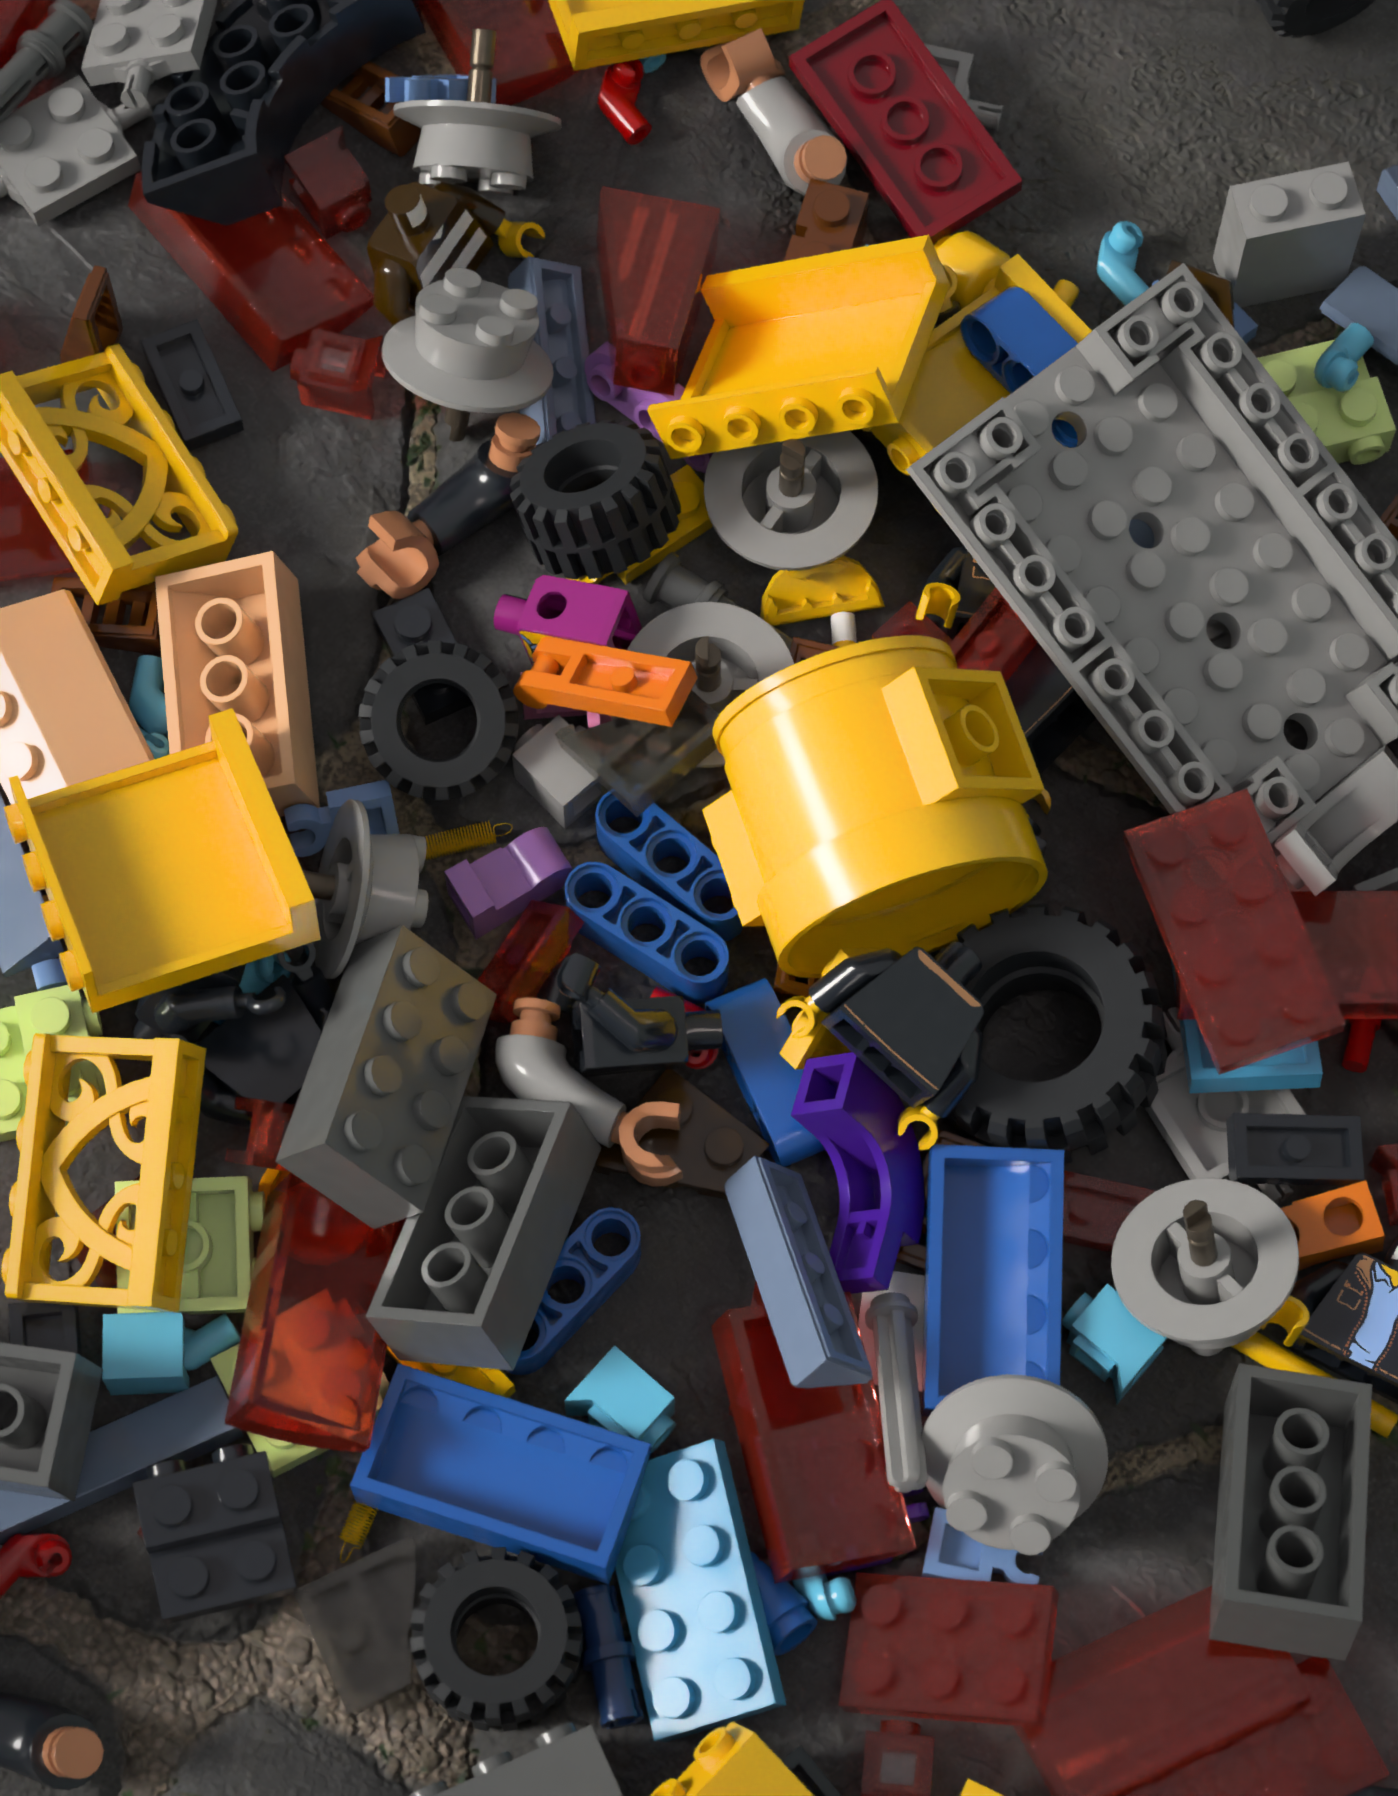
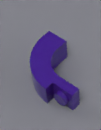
M853 1052L806 1059L791 1116L812 1133L824 1146L837 1175L840 1198L839 1215L829 1253L844 1295L888 1290L899 1247L919 1244L924 1215L922 1162L912 1124L910 1123L906 1127L905 1132L899 1137L898 1118L905 1110L899 1096Z

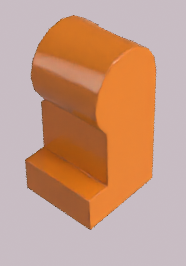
M1366 1180L1292 1202V1205L1280 1208L1290 1221L1296 1235L1299 1250L1298 1271L1315 1264L1357 1254L1358 1252L1369 1255L1383 1251L1385 1234Z

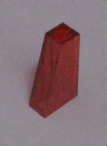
M602 186L599 199L597 249L613 385L674 396L703 299L701 287L706 276L711 273L716 256L721 208Z

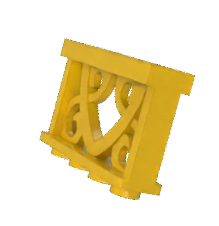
M120 344L107 346L104 352L19 376H16L13 371L0 374V452L97 606L118 600L124 591L155 582V577L226 561L238 535L234 514L226 504L221 502L206 479L202 464L196 457L190 454L175 431L171 416L167 411L161 409L146 386L142 371L135 363L130 361ZM97 388L110 410L104 409L99 405L97 394L91 399L87 412L78 411L75 394ZM60 398L61 408L35 407L37 404ZM67 436L71 437L73 443V453L66 455L59 445L60 443L66 447L68 442ZM88 441L118 451L143 466L141 491L134 506L124 497L110 489L96 485H85L77 472L81 469L87 456ZM97 504L110 508L109 518L104 516ZM172 513H177L192 537L180 541L170 539L158 532L150 522L153 521L162 530L177 533L181 531L183 526L171 517ZM140 537L153 548L132 556L127 552V549Z
M34 1034L32 1050L29 1051L24 1062V1080L27 1085L25 1114L20 1119L16 1132L20 1159L17 1181L13 1184L9 1196V1210L13 1218L10 1247L6 1250L2 1260V1278L6 1284L5 1296L7 1298L33 1303L179 1313L206 1048L181 1039L172 1038L133 1039ZM114 1059L152 1061L151 1077L139 1079L122 1086L120 1073ZM81 1061H91L99 1068L103 1075L106 1094L99 1098V1094L93 1084L78 1078L82 1089L81 1094L75 1101L69 1102L71 1067ZM129 1113L130 1124L133 1127H137L138 1122L146 1118L144 1141L140 1143L134 1142L128 1131L125 1114ZM110 1124L112 1136L119 1149L131 1160L141 1164L140 1181L114 1195L103 1209L98 1221L80 1199L67 1170L82 1149ZM129 1205H136L134 1230H130L126 1221L121 1220L117 1228V1236L114 1235L113 1230L121 1213ZM56 1238H60L64 1243L63 1255L57 1262L64 1263L73 1260L79 1255L84 1244L90 1248L82 1268L65 1281H57L49 1274L52 1242ZM104 1258L122 1268L130 1270L128 1289L89 1287L98 1275Z

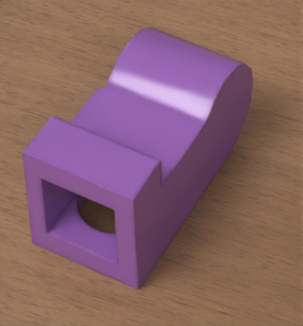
M538 827L515 838L503 849L500 847L471 864L466 859L447 869L444 873L448 895L475 939H478L558 891L565 885V881L573 868L548 828Z

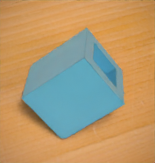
M180 1312L103 1314L102 1380L110 1395L179 1393L190 1388V1378L184 1367L185 1321Z

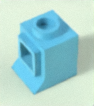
M1108 1284L1094 1299L1087 1293H1084L1061 1321V1324L1070 1331L1066 1341L1071 1345L1069 1354L1105 1382L1109 1377L1113 1379L1116 1405L1163 1351L1164 1347L1162 1344L1168 1339L1151 1331L1135 1319L1124 1306L1117 1291Z
M615 1345L564 1400L566 1416H588V1421L591 1425L650 1443V1454L667 1439L676 1425L671 1419L675 1413V1397Z

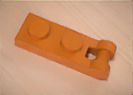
M545 636L540 639L532 654L534 662L532 669L522 672L513 692L520 702L534 709H544L548 704L672 727L698 677L690 661Z

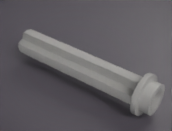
M889 1292L880 1294L872 1299L871 1307L865 1313V1323L873 1331L887 1482L894 1487L896 1492L908 1493L911 1490H919L925 1487L928 1479L924 1442L921 1440L923 1428L912 1327L918 1321V1312L906 1295Z

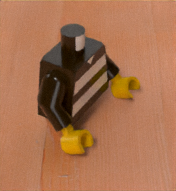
M416 181L410 184L399 185L387 194L385 207L388 213L370 237L367 245V252L374 274V305L394 326L402 320L415 316V302L418 293L427 285L444 280L447 270L466 268L475 272L494 245L490 237L494 233L498 235L500 249L505 255L527 258L528 256L534 257V255L523 249L521 245L522 234L531 238L544 239V230L534 222H509L504 218L506 211L469 187L439 182L433 187H429Z

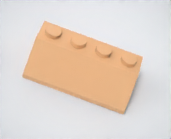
M274 551L155 577L169 754L211 742L212 735L208 715L233 708L279 817L285 816L284 809L295 804H310L320 808L297 577Z
M62 589L0 608V783L11 804H14V799L8 778L18 775L28 799L155 759L71 591Z

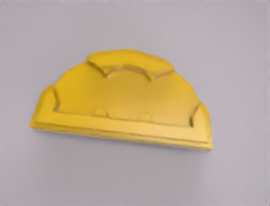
M843 555L828 564L812 569L779 570L772 576L762 596L760 618L775 626L828 617L838 612H857L885 607L874 577L858 561Z

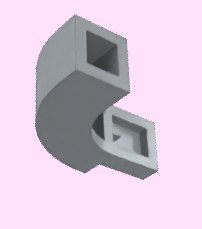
M1387 745L1380 748L1316 800L1317 806L1259 853L1298 903L1311 893L1317 896L1335 882L1340 870L1357 853L1398 821V758Z

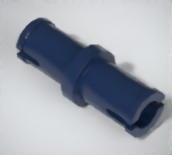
M609 1584L588 1587L576 1592L573 1596L580 1613L581 1627L586 1651L581 1654L583 1669L592 1674L601 1716V1728L617 1729L642 1721L644 1716L643 1711L640 1710L630 1664L636 1659L633 1643L625 1641L616 1600V1588L614 1585L609 1586Z

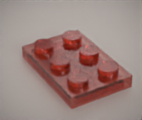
M856 1573L854 1588L856 1606L851 1611L838 1704L845 1712L1043 1728L1059 1592L1053 1586Z

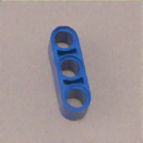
M1016 286L1009 287L966 315L961 321L960 330L968 350L1010 394L1078 344L1030 294ZM1053 420L1052 433L1057 442L1065 447H1076L1078 437L1074 427L1067 421Z
M620 787L612 789L602 796L596 807L595 819L598 845L605 856L639 885L716 932L724 941L732 940L738 936L744 927H742L735 907L727 913L716 914L706 910L703 906L706 900L714 896H725L732 900L719 857L640 791L634 788ZM631 817L637 820L640 826L633 832L624 834L615 832L609 827V824L616 818ZM675 856L685 860L688 865L681 872L671 874L659 870L656 864L664 857Z
M586 862L576 866L569 873L565 881L566 915L570 925L578 933L678 996H683V999L694 1004H705L719 997L725 991L728 984L729 950L725 941L716 932L609 865L601 862ZM591 890L601 891L610 897V900L599 908H587L578 902L581 895ZM641 924H653L663 931V934L652 942L636 940L630 933L636 926ZM705 957L713 961L717 968L708 975L695 976L685 970L683 966L690 959Z
M763 978L706 1002L705 1008L706 1010L720 1011L723 1029V1047L721 1048L763 1139L770 1144L769 1152L774 1162L780 1166L787 1167L826 1149L812 1133L791 1116L804 1069L795 1070L779 1054L789 1038L792 1028L785 1013L779 1018L776 1017L781 1005L772 986L766 978Z
M613 1207L599 1209L590 1215L564 1242L531 1325V1329L536 1331L539 1338L533 1347L521 1351L514 1371L506 1370L507 1372L516 1375H527L543 1367L635 1271L641 1256V1234L638 1223L631 1214L623 1209ZM618 1233L624 1236L630 1244L626 1251L620 1255L613 1257L604 1256L597 1252L593 1246L597 1238L603 1234ZM570 1279L580 1283L584 1288V1292L575 1302L563 1304L551 1299L548 1294L551 1286L559 1280Z

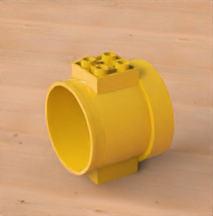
M920 635L884 637L846 645L815 655L767 677L743 692L720 713L713 725V738L717 750L724 757V768L731 790L702 809L711 834L712 845L719 857L731 892L732 902L738 912L742 927H766L779 967L789 975L804 978H821L826 964L842 948H890L902 956L916 946L924 949L927 953L942 949V947L949 946L951 942H958L956 934L971 923L976 926L978 931L992 925L989 915L991 913L1008 908L1009 914L1013 913L1034 897L1046 882L1048 870L1026 810L1022 805L1045 789L1001 671L957 669V662L950 646L940 639Z

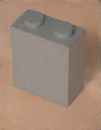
M1349 161L1229 187L1213 261L1217 274L1232 280L1233 300L1240 308L1337 288L1347 278L1366 216Z

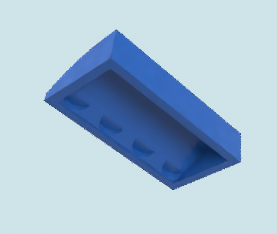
M934 1144L930 1148L927 1179L921 1416L929 1417L934 1408L954 1390L985 1377L1011 1374L1026 1375L1044 1379L1060 1386L1064 1150Z
M398 1363L350 1487L357 1503L492 1547H506L507 1552L519 1555L520 1551H524L534 1555L535 1561L609 1584L639 1495L651 1452V1444Z

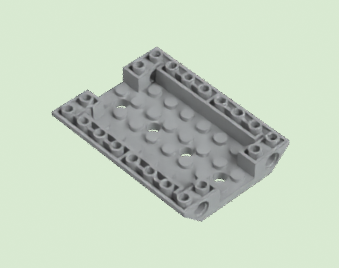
M1184 263L1096 327L1075 347L1006 398L1002 397L906 469L1222 882L1229 879L1317 806L1316 800L1378 749L1398 738V541ZM1053 420H1064L1074 427L1078 437L1076 447H1065L1057 442L1052 433ZM1131 520H1141L1150 526L1154 534L1153 548H1143L1133 541L1129 533ZM1209 619L1218 620L1228 628L1231 635L1229 649L1218 648L1209 640L1206 632V625ZM1286 719L1299 722L1306 730L1308 742L1305 750L1294 748L1287 742L1283 731Z

